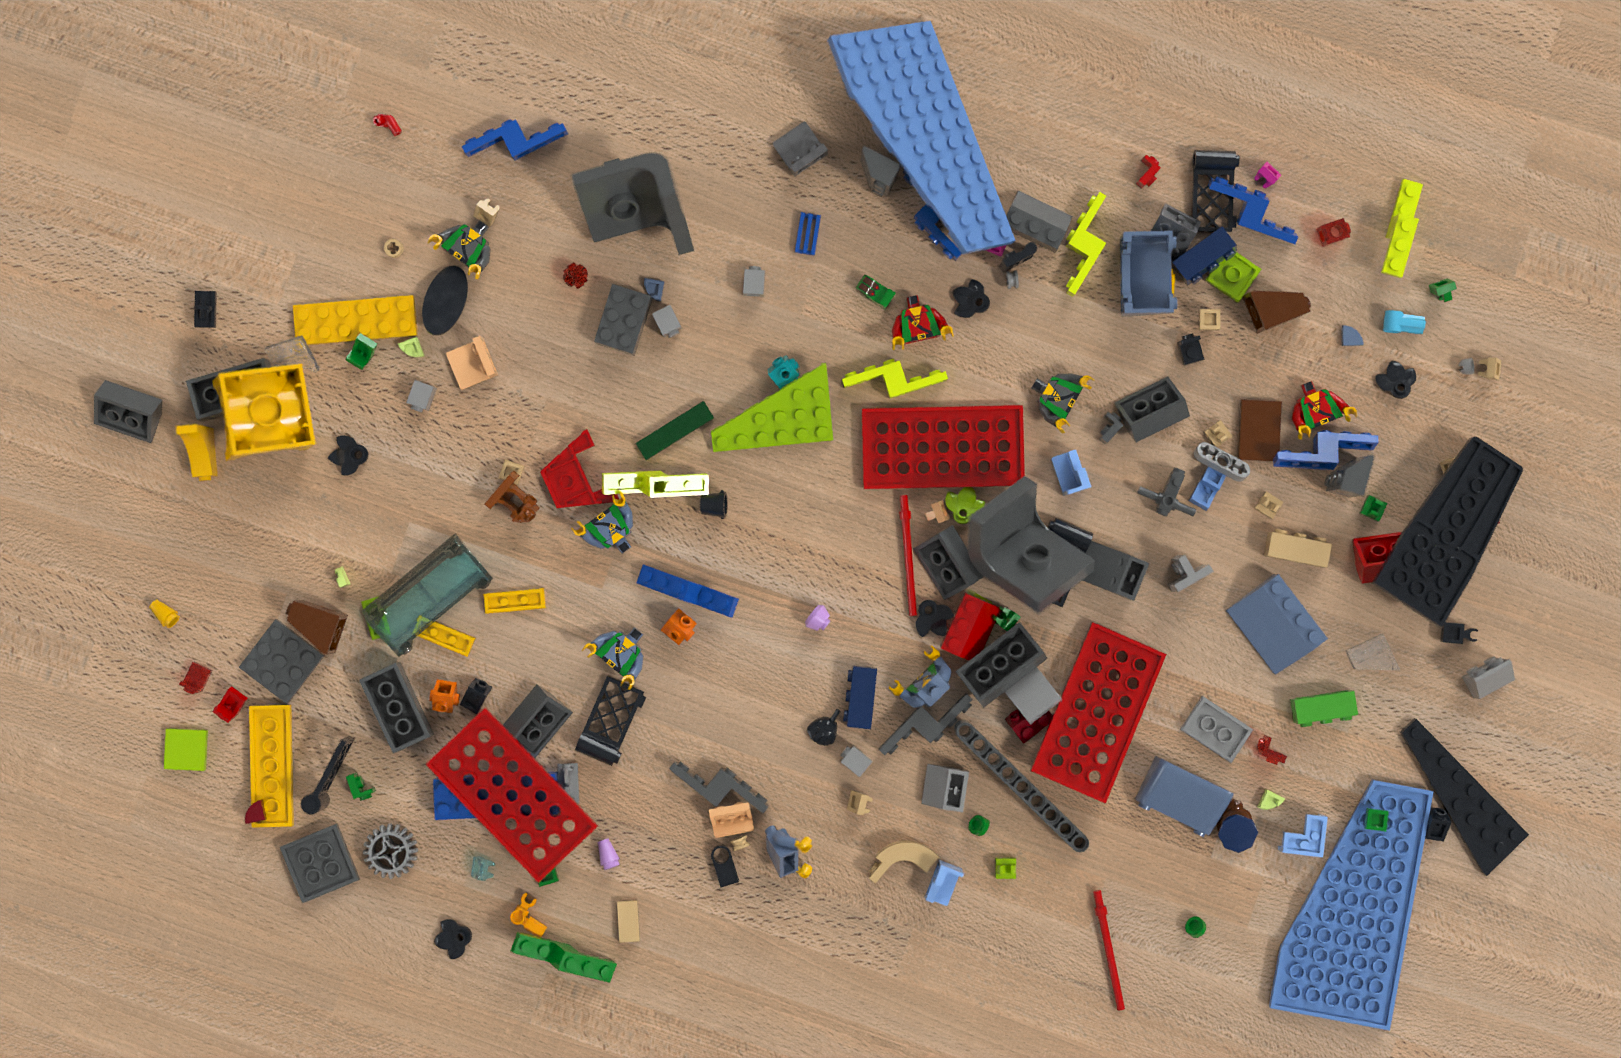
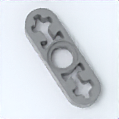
M1202 442L1194 450L1196 460L1235 481H1243L1250 474V467L1246 462L1210 443ZM1203 449L1206 451V456L1202 454ZM1217 459H1225L1227 465L1221 466Z

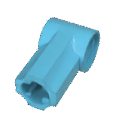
M1386 310L1383 332L1423 334L1426 324L1425 317L1407 315L1401 311Z

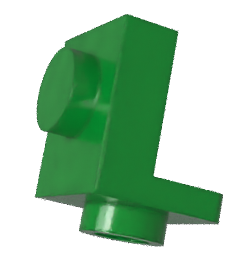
M360 333L356 337L353 348L345 360L363 370L373 358L377 343Z

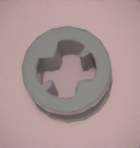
M1014 270L1013 273L1006 271L1008 289L1019 287L1017 270Z

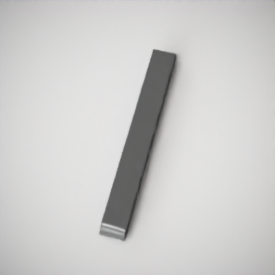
M967 720L956 722L954 732L958 738L1073 850L1081 853L1088 849L1089 840L1083 832ZM964 725L969 726L967 734H959L960 727ZM976 740H983L981 748H974L973 745ZM997 754L998 758L995 762H988L989 755ZM1005 768H1012V773L1009 776L1005 777L1002 775ZM1019 782H1026L1025 789L1017 790ZM1040 796L1039 803L1031 804L1032 797ZM1053 809L1055 811L1054 816L1046 818V812ZM1062 824H1069V828L1067 831L1060 832V826ZM1078 837H1082V844L1079 846H1075V839Z

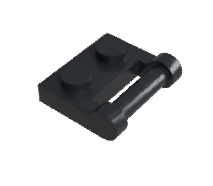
M1029 242L1022 251L1018 253L1012 251L1006 254L1000 264L1002 272L1004 273L1031 259L1037 251V245Z

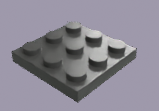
M275 619L239 668L284 703L288 704L325 655L281 621Z
M338 823L280 847L302 903L360 880Z

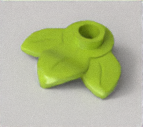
M964 487L958 495L948 491L945 498L946 507L953 512V518L959 524L969 523V516L985 505L984 501L976 500V493L972 487ZM965 511L967 515L963 517L959 512Z

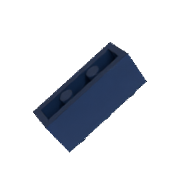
M1220 227L1173 261V268L1187 286L1191 283L1194 285L1203 278L1202 275L1209 271L1211 273L1219 267V263L1224 259L1226 261L1231 259L1236 254L1237 244L1226 230Z
M853 666L852 670H848L847 682H851L850 690H846L845 702H849L848 710H844L843 722H847V727L871 729L877 668Z

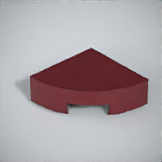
M263 799L256 801L248 808L245 814V824L267 819Z

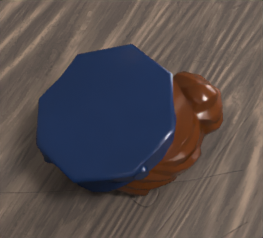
M1231 799V802L1217 822V830L1224 848L1240 853L1253 846L1258 830L1250 812L1243 807V803L1239 800Z

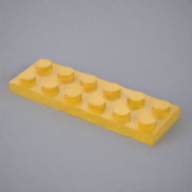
M414 295L293 305L296 346L353 342L360 333L371 340L418 336Z
M291 705L249 706L251 805L263 799L267 818L266 820L251 823V827L294 826Z

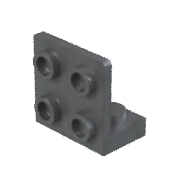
M805 121L773 142L774 148L794 177L828 155V149L824 143L821 144Z
M1165 203L1151 231H1173L1177 244L1176 249L1172 250L1171 260L1175 261L1186 252L1197 234L1201 222Z

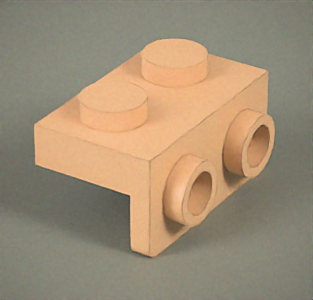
M738 802L726 807L717 806L709 810L715 838L754 831L749 802Z

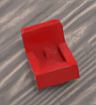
M1145 155L1141 160L1149 168L1136 183L1141 189L1145 185L1149 187L1157 179L1154 175L1161 169L1158 160L1153 156Z
M231 686L212 712L220 719L229 723L239 714L248 698Z

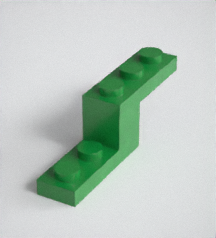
M517 932L510 950L513 954L549 962L558 971L608 983L611 982L617 963L614 961L579 953L569 944Z

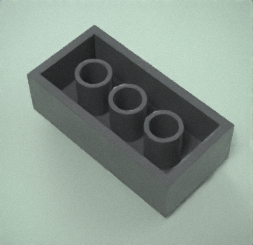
M261 358L187 380L186 384L197 420L207 421L223 416L220 398L216 389L213 388L212 382L218 374L272 367L270 360Z
M1019 622L959 668L956 673L984 708L1048 658Z
M396 662L359 680L393 754L434 735L401 662Z

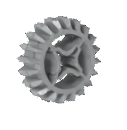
M390 823L387 829L384 825H381L380 831L378 829L372 831L374 836H367L370 842H365L364 846L369 849L364 850L363 854H369V857L365 858L364 861H371L372 864L368 866V869L375 867V875L382 871L381 878H385L388 873L389 879H392L395 872L399 878L402 876V872L405 874L409 872L408 867L412 868L414 866L411 860L415 861L418 857L412 853L418 852L419 849L412 847L417 843V840L410 841L413 834L410 833L407 836L405 834L408 830L407 828L400 831V825L397 824L393 830V825ZM389 835L399 838L403 843H394L392 838H389ZM382 837L383 849L376 853V844ZM389 846H390L391 848H393V849H397V850L392 854V856H391V853H390V854H388V853L383 854L384 852H386V851L389 849ZM406 849L405 859L399 865V852ZM378 859H387L393 867L382 864Z

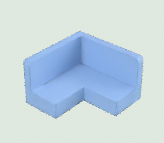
M1076 449L1051 458L1063 496L1091 487L1086 469L1082 468Z
M1306 814L1304 833L1283 831L1282 846H1278V850L1282 853L1323 858L1328 817L1322 814Z
M939 860L927 889L925 900L947 906L958 877H963L964 875L962 868Z

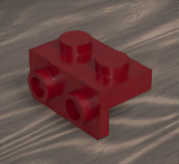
M1016 709L1005 718V721L1024 744L1049 725L1053 715L1050 711H1047L1032 724H1029L1022 713Z

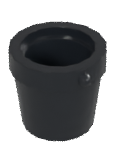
M721 490L719 493L701 495L700 512L702 515L719 516L721 519L726 518L728 509L726 492Z

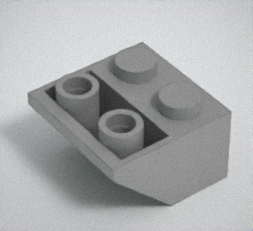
M1494 656L1485 660V664L1481 667L1475 666L1466 671L1467 674L1462 676L1473 698L1481 699L1515 680L1510 659L1496 658Z
M927 764L921 804L944 810L963 812L969 771Z

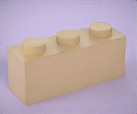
M1275 529L1274 532H1268L1264 556L1322 568L1328 567L1332 544L1326 543L1327 539L1314 537V540L1306 539L1307 535L1299 533L1290 536L1286 535L1287 531Z

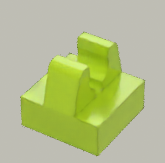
M995 858V878L1016 879V858Z

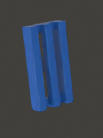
M801 212L795 253L815 256L821 215ZM804 218H808L804 248L800 249ZM812 219L816 220L812 249L809 251L807 249Z

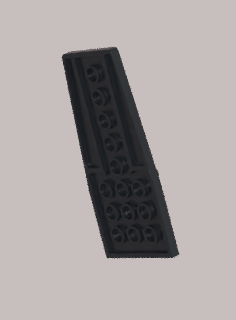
M1476 436L1469 438L1401 533L1372 584L1437 627H1443L1471 580L1518 483L1523 467Z

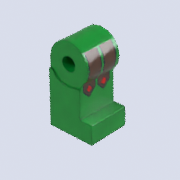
M865 274L855 287L866 298L886 310L896 294Z

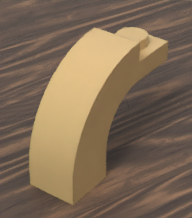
M901 840L890 843L876 853L875 856L880 862L879 864L875 862L869 869V879L876 884L885 871L898 861L913 862L927 873L939 858V855L928 846L916 841Z

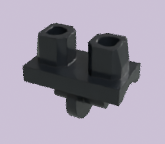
M195 291V328H216V291Z

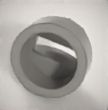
M1472 358L1460 361L1458 366H1463V369L1459 370L1462 374H1474Z

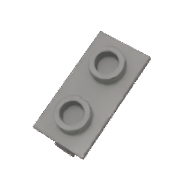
M578 763L557 764L558 783L579 804Z

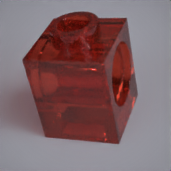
M1344 218L1316 228L1322 247L1344 241L1350 237L1351 233L1348 222H1345ZM1332 227L1338 229V237L1332 235Z

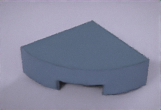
M644 278V286L647 293L654 300L661 302L665 282Z
M1341 326L1342 346L1364 345L1363 339L1356 329L1350 326Z

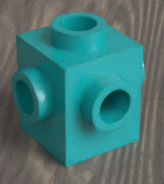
M787 355L783 358L781 356L776 358L772 362V366L767 369L768 375L779 389L798 379L800 375L798 370L800 368L799 364L794 358L790 359Z

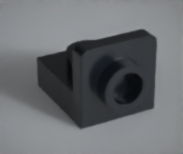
M1194 333L1182 336V340L1178 342L1184 366L1205 360L1199 342L1201 340L1200 335L1194 337Z
M475 678L468 686L460 705L478 714L488 694L491 692L492 686L483 680Z
M1430 808L1425 839L1444 842L1452 823L1446 810Z

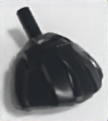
M836 709L831 718H817L809 724L807 732L810 738L819 745L828 746L833 744L837 735V722L835 720L841 711Z

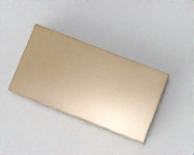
M638 900L617 901L619 943L639 942Z

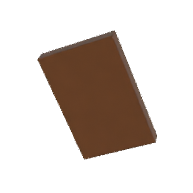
M1240 400L1238 459L1273 462L1277 452H1280L1282 401Z

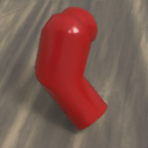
M377 114L373 117V124L375 126L389 128L393 136L402 133L400 126L392 115Z

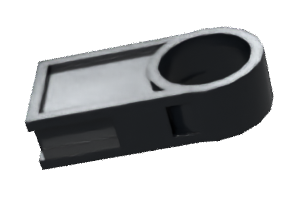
M723 844L715 846L711 853V859L720 888L738 883L739 878L731 850ZM716 849H726L729 853L728 860L725 862L716 861L714 858Z

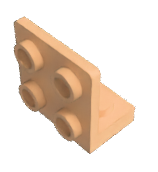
M481 336L473 338V342L446 353L461 390L498 376L486 343Z

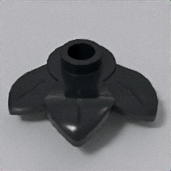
M971 279L968 287H958L952 291L955 300L959 303L954 312L958 317L970 318L975 313L987 311L990 306V299L984 294V286L977 280ZM979 299H982V300H983L982 305L977 306V305H976V302H977Z
M1391 361L1387 367V374L1375 376L1376 383L1381 390L1391 392L1392 396L1397 399H1404L1410 394L1411 386L1416 381V372L1414 368L1405 370L1399 362ZM1397 386H1403L1404 390H1398Z
M337 436L336 441L340 448L333 451L328 459L334 464L341 466V475H352L357 471L359 465L367 461L369 456L366 447L358 445L355 439L350 436ZM358 451L362 453V456L359 459L355 456L356 452Z
M932 600L923 601L919 605L918 611L920 615L916 620V629L919 635L924 637L931 630V632L937 635L945 636L947 631L946 620L954 616L952 610L947 605H937ZM931 606L932 612L930 614L925 613V607Z
M455 920L441 921L443 932L436 936L434 943L440 949H448L450 959H457L464 954L466 945L471 942L472 932L466 926H459Z

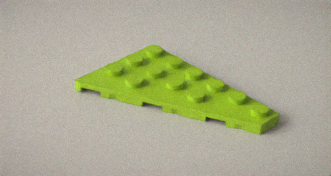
M821 363L817 368L806 372L802 377L793 380L776 393L752 405L740 415L726 421L722 426L711 430L713 452L833 441L826 363Z

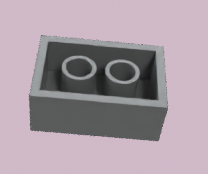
M612 284L594 342L597 345L635 356L652 303V297Z

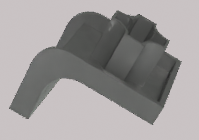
M644 153L623 160L617 158L603 162L604 165L571 174L594 243L647 227L661 226L672 232L678 255L694 251L670 165L663 155Z
M1024 476L969 516L968 554L974 567L983 576L1039 614L1094 571L1095 560L1049 530L1043 524L1036 510L1037 483Z

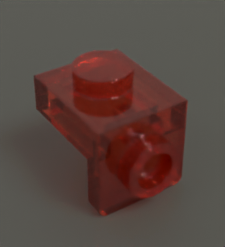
M1264 735L1263 738H1260L1257 744V750H1259L1257 754L1267 757L1266 761L1278 765V762L1285 764L1286 755L1268 749L1272 737Z

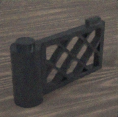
M1194 150L1192 217L1197 220V217L1203 214L1210 221L1205 227H1199L1198 231L1215 232L1220 227L1214 221L1221 214L1228 219L1227 228H1224L1226 232H1232V228H1236L1237 216H1233L1234 197L1224 194L1228 198V205L1222 209L1215 200L1223 193H1219L1213 199L1205 191L1208 185L1203 189L1198 183V175H1206L1209 179L1213 178L1211 175H1217L1216 177L1229 175V184L1234 185L1235 167H1239L1240 157L1236 155V151ZM1202 193L1211 201L1203 209L1197 203V198ZM1212 203L1220 211L1213 219L1205 212Z
M1055 518L1054 521L1050 520L1047 526L1049 530L1086 553L1093 538L1092 532L1058 518ZM1069 591L1062 596L1060 602L1056 600L1053 604L1063 608Z
M607 676L578 740L575 751L612 766L613 763L618 764L622 753L619 750L637 708H642L646 697L643 696V691L634 687L622 692L621 687L628 689L629 685L623 683L621 686L620 681ZM609 682L617 684L620 693L609 697L606 690ZM629 691L638 693L636 702L627 705L624 693ZM605 693L607 698L602 700L603 695ZM621 695L625 706L614 710L610 699ZM608 700L612 711L601 715L598 709L599 704ZM633 706V709L630 712L629 707ZM626 708L629 718L627 721L619 723L615 712ZM597 711L599 717L594 718ZM613 714L617 725L606 729L602 718ZM600 719L604 730L597 733L590 731L591 723ZM626 724L625 727H624V729H623V731H622L621 725ZM619 727L621 733L619 741L611 740L607 731ZM605 732L607 737H604L600 734Z
M348 736L340 740L315 791L304 796L301 800L303 812L312 815L327 808L330 803V797L327 792L355 738Z

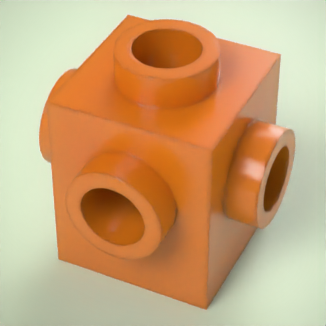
M678 608L662 627L661 631L680 645L684 639L688 642L694 635L693 628L697 623Z
M437 679L434 690H431L429 701L432 702V710L453 713L454 706H458L460 694H457V682Z

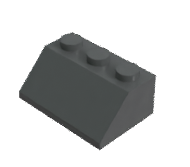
M864 146L861 163L869 188L872 189L871 192L875 195L887 197L898 177L901 164Z
M1019 190L1006 215L1012 233L1054 253L1058 250L1073 217Z
M1169 377L1114 402L1127 431L1135 442L1141 441L1190 417L1186 399Z
M105 380L94 394V424L152 443L162 416V399Z
M1375 456L1358 457L1333 470L1326 477V491L1348 498L1364 496Z
M953 525L913 548L944 600L968 588L984 577L972 564L968 549Z
M536 684L505 721L503 726L536 758L573 712L550 692Z

